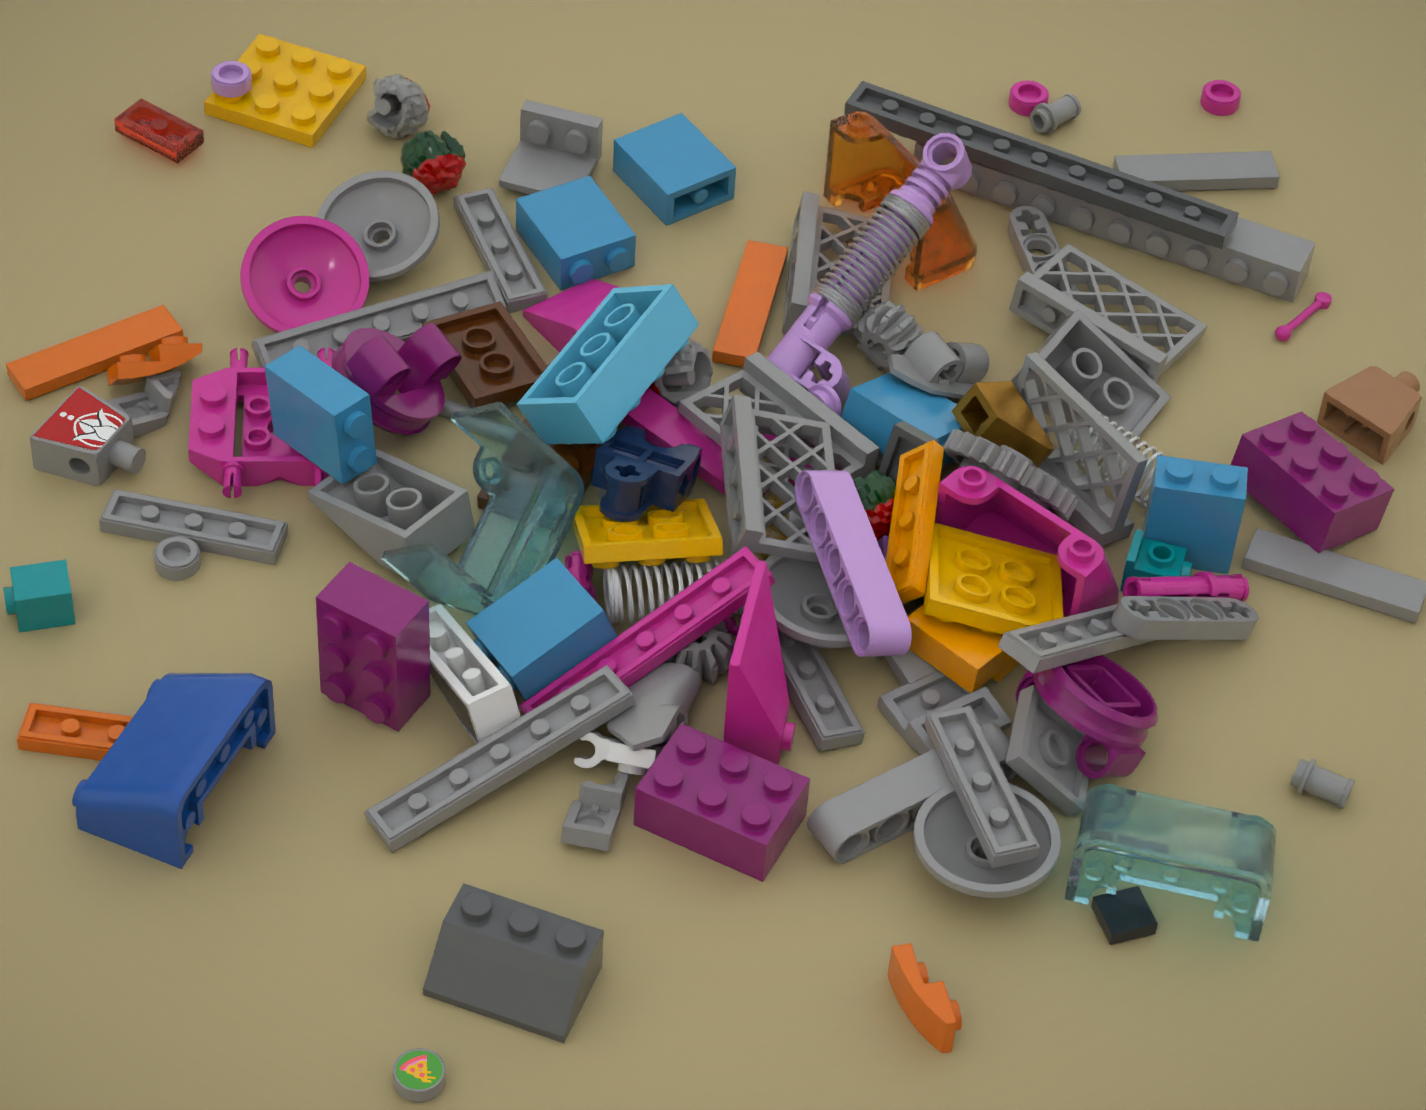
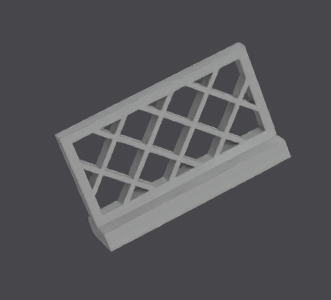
M803 191L793 223L782 324L783 333H787L808 306L807 297L814 290L816 284L820 283L818 280L825 277V273L831 272L830 267L835 266V262H830L821 252L831 248L838 256L843 255L844 249L847 248L842 243L850 239L853 240V237H858V231H863L862 226L867 225V220L872 218L818 206L819 194ZM822 222L838 225L843 231L833 235ZM891 276L890 281L885 282V287L881 288V292L877 293L878 296L875 299H871L872 304L867 305V309L874 307L877 303L882 304L886 300H890ZM857 322L849 331H842L840 335L856 338L853 331L857 328Z
M1070 244L1062 248L1034 274L1027 271L1018 278L1009 308L1011 312L1049 335L1074 311L1079 309L1157 384L1160 381L1161 375L1205 334L1207 325ZM1069 261L1081 268L1083 272L1065 271L1063 264ZM1048 283L1059 284L1061 291ZM1069 284H1087L1089 292L1071 291ZM1097 284L1110 285L1117 289V292H1100ZM1083 304H1094L1095 311ZM1104 304L1122 305L1124 313L1106 312ZM1132 305H1144L1152 310V313H1135ZM1118 325H1129L1130 332ZM1139 325H1157L1159 333H1141ZM1168 326H1179L1189 333L1170 334ZM1154 346H1164L1166 354Z
M758 351L745 357L743 370L679 401L678 412L721 446L719 423L733 397L729 396V393L739 388L741 393L751 397L752 409L830 423L834 466L838 470L848 471L853 480L859 476L865 478L870 472L875 470L880 447ZM703 406L722 408V415L707 414L699 408ZM756 426V430L761 434L776 435L767 427ZM805 434L797 435L811 449L818 446V437ZM786 443L777 448L788 459L800 458ZM762 459L759 460V463L772 475L781 470L774 463H766ZM806 467L800 468L802 471H803V470H815L814 468H806ZM788 476L781 483L795 495V486L788 481V479H791Z
M1037 352L1026 355L1016 389L1049 439V432L1055 431L1059 445L1058 449L1053 444L1055 450L1042 463L1039 469L1062 482V486L1068 488L1070 493L1077 496L1076 499L1079 500V503L1069 521L1078 530L1094 539L1101 546L1130 537L1134 522L1127 515L1148 459ZM1036 374L1042 380L1045 396L1039 397L1035 382ZM1060 398L1069 405L1073 422L1066 423ZM1047 401L1053 426L1047 427L1041 402ZM1088 425L1097 432L1101 449L1094 450ZM1075 428L1080 453H1074L1068 429ZM1117 452L1130 464L1125 477H1122L1116 455ZM1103 455L1108 480H1102L1096 456ZM1083 458L1087 476L1078 468L1076 459ZM1105 486H1111L1115 504L1106 496Z
M734 394L719 423L731 556L747 546L752 553L758 552L819 563L812 542L807 538L809 535L806 527L798 530L784 517V515L792 510L802 519L795 495L781 481L789 476L795 482L798 474L802 471L800 468L806 464H809L815 470H835L830 423L752 409L751 397ZM756 426L767 427L778 437L769 442L756 430ZM805 434L818 437V446L811 449L797 435ZM786 443L800 458L792 462L777 448ZM767 456L781 470L772 475L759 463V460ZM770 490L785 504L775 509L762 497V494ZM773 524L788 539L783 541L766 538L765 528Z

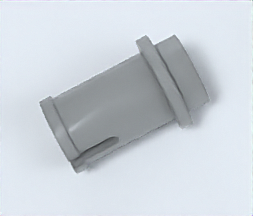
M1070 93L1049 104L1039 103L1030 114L1031 125L1039 133L1050 134L1056 130L1058 125L1078 117L1081 113L1080 102Z
M1311 758L1310 762L1300 759L1290 782V785L1298 788L1297 793L1302 795L1303 791H1306L1339 805L1338 807L1344 808L1355 780L1348 779L1315 765L1316 759Z

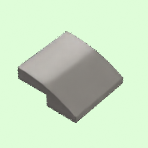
M940 671L881 695L877 707L893 728L921 755L935 748L924 726L927 714L971 706L980 726L994 722L1004 730L1010 727L1012 723L986 686L969 693Z

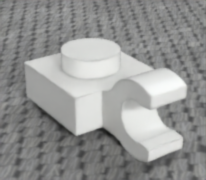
M591 731L581 737L580 740H587L593 743L595 746L594 756L590 758L577 756L574 759V764L582 768H592L606 759V761L618 763V771L645 775L646 770L651 767L662 751L663 746L652 745L633 751L618 737L609 738L602 736L596 731Z

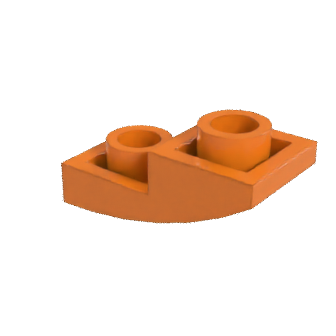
M184 336L165 337L161 339L162 344H158L149 350V361H146V355L143 354L120 356V362H116L107 368L108 386L146 381V377L170 372L202 352V343H188V337Z
M911 943L892 946L887 976L901 1008L918 1032L941 1053L952 1052L955 1031L961 1030L962 1026L958 1002L949 999L944 981L929 983L925 963L917 962Z

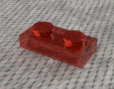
M142 98L114 118L116 132L177 164L204 143L202 129Z

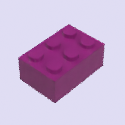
M1303 412L1242 434L1230 464L1248 467L1246 492L1318 554L1377 530L1395 490L1375 470L1366 466L1344 444L1335 440L1317 425L1314 419Z
M348 562L316 596L320 690L332 701L340 704L343 703L365 714L371 721L379 724L382 723L399 732L431 696L429 601Z
M681 723L635 788L633 825L763 882L806 816L810 778Z

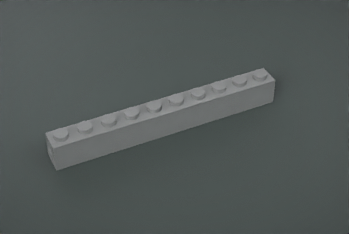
M920 142L915 143L912 172L918 168V164L923 159L925 144ZM948 158L940 165L950 164L955 158ZM971 160L972 175L962 187L956 189L1013 209L1020 206L1038 208L1045 214L1048 221L1292 303L1309 273L1315 248V242L1238 217L1236 227L1224 247L1219 249L1180 234L1166 231L1149 223L1124 216L1101 206L1087 203L1070 195L1050 190L1047 187L1022 178L1011 176L991 167L974 163Z

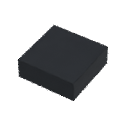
M1139 886L1093 896L1091 908L1110 945L1156 934L1158 923Z

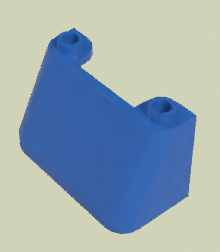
M168 673L161 680L156 679L148 690L146 700L87 780L83 779L77 785L73 794L72 804L76 807L78 829L182 869L194 852L193 845L185 843L187 832L193 824L200 826L204 820L203 802L242 747L252 750L254 746L265 749L276 733L272 682L269 679L252 673Z

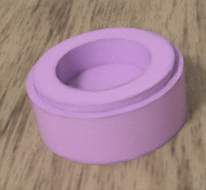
M238 61L219 63L211 71L213 91L220 96L228 98L246 94L252 87L250 68Z

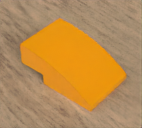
M924 605L908 616L912 633L909 649L969 693L978 690L991 678L999 682L1020 664L998 647L1003 634H989L979 628L965 624L940 621L934 616L924 614Z

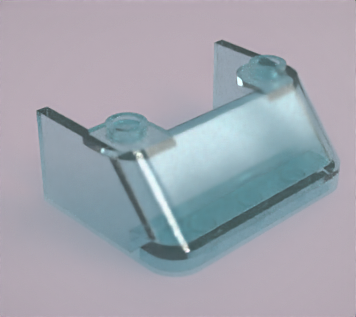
M502 402L457 411L453 413L450 419L480 446L473 462V474L479 487L490 496L458 565L432 542L384 551L381 557L385 563L429 600L474 615L483 611L556 558L584 497V484L580 474Z

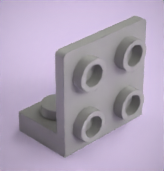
M526 100L521 108L520 142L499 177V186L520 193L533 194L591 176L602 156L603 118Z

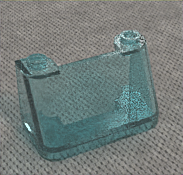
M1113 784L1095 786L1088 791L1085 797L1064 900L1088 905L1092 892L1099 888L1107 887L1106 893L1116 895L1118 882L1121 880L1216 901L1213 917L1223 919L1224 913H1226L1235 923L1234 937L1258 942L1273 886L1277 839L1276 829L1267 820L1257 815H1247L1121 788Z

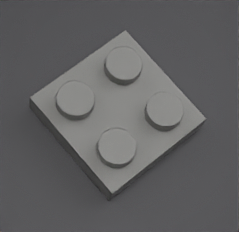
M1035 685L1027 687L1019 693L1005 763L1068 817L1083 811L1089 778L1083 775L1077 766L1076 750L1085 734L1061 718L1044 701Z

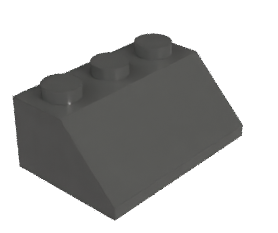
M463 883L443 920L423 987V995L564 1043L602 968L604 930Z

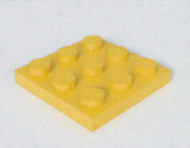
M259 34L238 59V62L244 63L251 70L252 87L250 91L234 98L223 97L212 91L204 101L205 115L314 148L365 81L366 66Z
M704 498L685 499L674 512L652 505L641 519L632 522L616 521L604 516L599 510L600 505L571 506V524L584 564H592L595 568H614L619 566V562L638 561L641 565L655 566L665 563V559L683 558L686 562L702 563L709 561L711 556L723 555V537Z
M934 522L926 592L924 595V614L934 616L943 622H957L976 627L989 634H1004L1008 631L1064 618L1061 566L1057 561V555Z

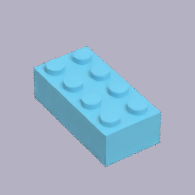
M673 284L613 288L516 405L543 444L604 443L615 435L616 427L628 412L639 405L641 402L640 397L649 386L664 374L665 366L674 355L686 347L688 338L699 326V323Z

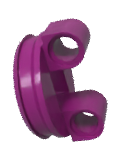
M435 323L424 325L414 332L406 342L382 330L360 328L351 332L343 342V345L335 351L332 358V368L370 395L374 426L390 433L407 435L424 431L429 426L430 421L436 418L442 411L445 395L440 381L446 379L460 363L462 356Z
M1103 655L1034 674L1027 670L1017 686L1016 702L1018 703L1021 690L1035 685L1044 701L1061 718L1085 734L1076 750L1077 766L1083 775L1088 778L1097 779L1126 777L1133 773L1146 754L1140 746L1148 736V729L1155 726L1158 721L1156 703L1149 691L1137 678L1122 666Z

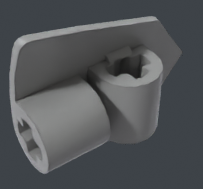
M930 331L919 336L909 346L904 355L891 354L888 358L891 374L914 387L930 394L962 399L976 382H981L989 368V356L985 348L980 344L946 343L937 332Z
M663 662L628 687L633 693L635 705L609 720L607 723L608 731L622 740L633 751L652 745L665 746L681 723L687 725V714L701 690L702 681L700 676L687 665Z

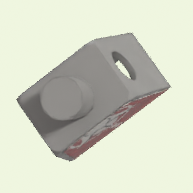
M79 385L30 436L34 469L94 486L103 484L117 468L132 474L138 473L146 459V451L135 446L133 424L130 416Z

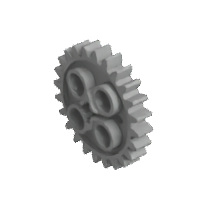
M953 429L943 446L946 455L959 464V468L965 466L982 468L1063 520H1069L1079 503V500L1076 499L1077 496L1070 493L1068 488L1062 486L1061 481L1039 469L1029 458L1006 445L999 447L980 436L975 437L967 431L963 432L960 429Z

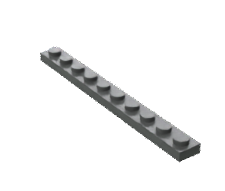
M861 81L845 103L844 116L861 121L864 124L881 128L926 144L933 136L940 133L954 134L962 140L969 160L974 163L991 167L1011 176L1039 184L1050 190L1070 195L1087 203L1101 206L1206 245L1222 249L1237 224L1238 212L865 81Z

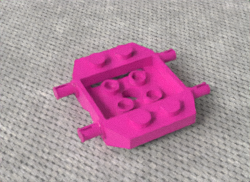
M325 347L318 350L317 357L332 368V358L335 351L328 347V357L325 360ZM237 348L230 351V368L221 369L192 381L188 444L189 462L223 486L222 493L225 497L231 498L232 486L234 498H238L242 494V486H260L277 480H283L300 486L315 487L330 476L283 440L272 434L274 430L265 367L247 368L249 354L246 349L240 348V360H238ZM237 402H244L241 457H235Z

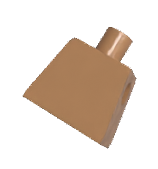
M1370 366L1324 392L1317 423L1383 465L1415 424L1422 400L1418 392L1420 383L1416 376L1410 372L1403 371L1398 376L1393 377L1377 366Z

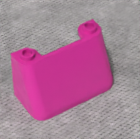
M976 466L960 467L940 482L935 523L1057 555V561L1061 566L1064 617L1118 604L1119 588L1101 545L1094 539L982 468Z

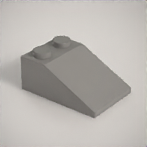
M1079 309L1062 322L1036 350L1097 411L1101 412L1103 417H1109V422H1116L1117 427H1124L1125 432H1132L1133 437L1140 436L1171 398L1166 391ZM1022 368L1011 379L1015 387L1017 385ZM1036 374L1035 382L1039 397L1045 396L1042 380ZM1060 398L1066 423L1073 422L1069 405ZM1047 401L1041 402L1043 412L1050 415Z
M376 449L377 464L343 485L332 476H328L307 492L309 500L378 564L412 581L416 580L475 534L468 490Z

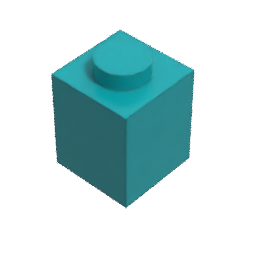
M66 559L10 567L12 586L3 587L7 615L17 614L19 633L76 624Z

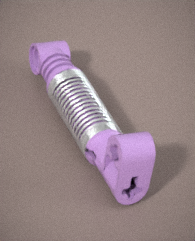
M940 133L927 141L923 148V159L918 164V168L914 169L911 173L912 177L910 176L906 179V185H902L899 189L891 190L886 195V198L880 202L881 207L876 208L877 213L871 214L872 219H868L867 225L862 226L863 231H858V237H853L854 243H848L849 248L844 249L843 255H839L840 260L834 261L835 266L830 267L831 272L825 273L826 278H822L821 283L816 284L814 290L807 297L808 306L767 357L769 361L807 391L815 385L827 384L836 391L841 400V405L846 402L851 389V382L840 360L827 350L842 331H849L855 325V322H858V319L862 316V311L867 310V305L872 304L871 299L876 298V294L881 292L882 287H885V282L890 281V276L895 274L894 270L899 269V264L904 263V258L908 257V252H912L913 246L918 245V241L925 236L927 230L934 223L933 214L936 212L935 208L940 207L942 200L947 198L948 192L962 187L970 179L972 165L962 140L954 134ZM948 158H955L950 164L940 165ZM815 366L823 378L819 382L812 372Z

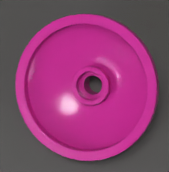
M292 216L268 225L254 237L243 257L240 282L244 299L251 312L263 325L278 333L362 308L369 290V269L360 246L344 229L318 217ZM304 282L309 286L310 290L305 293L296 290L295 284Z

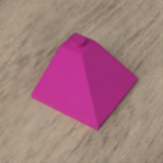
M757 560L729 664L723 741L779 765L782 750L791 752L796 723L788 722L789 697L767 564L765 561Z

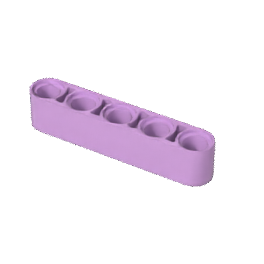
M846 470L801 471L795 481L796 503L854 653L859 657L905 655L911 646L912 633L910 622L850 473Z

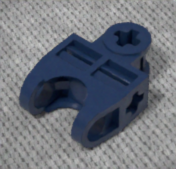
M633 425L620 429L611 439L605 441L596 449L591 485L606 490V494L600 500V512L612 520L621 522H632L641 519L652 505L674 512L690 495L700 468L702 448L689 443L670 448L659 447L646 441L645 429Z

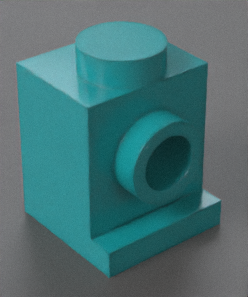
M1136 529L1127 555L1120 591H1123V585L1129 577L1190 576L1193 562L1185 561L1187 548L1144 538L1145 531Z

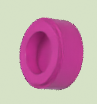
M1020 81L1011 87L1008 104L1015 113L1030 117L1036 105L1039 103L1048 104L1049 92L1045 86L1038 82Z
M1210 81L1202 89L1200 103L1203 109L1211 114L1218 116L1231 115L1239 108L1241 91L1229 81Z

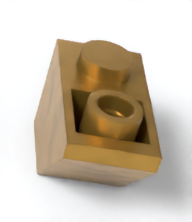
M1012 381L976 382L951 411L964 432L967 431L975 437L980 436L999 447L1006 445L1029 458L1038 468L1055 450L1052 442Z

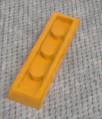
M935 440L900 455L885 562L902 605L924 596L926 592L944 447Z

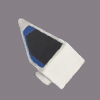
M441 603L429 608L430 675L465 730L476 743H479L521 717L512 686Z

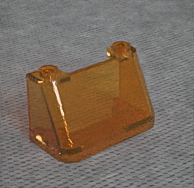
M854 111L835 118L830 122L823 196L834 207L841 205L842 199L858 202V208L862 212L877 206L881 207L880 202L886 198V195L891 190L899 189L902 185H906V179L910 176L912 177L911 173L914 169L918 168L920 162L876 118L864 111ZM948 192L947 198L942 200L940 207L935 208L936 212L933 214L934 223L927 230L925 236L918 241V245L914 246L913 251L910 252V261L912 263L906 266L905 280L916 291L962 273L973 267L975 263L977 244L950 192Z

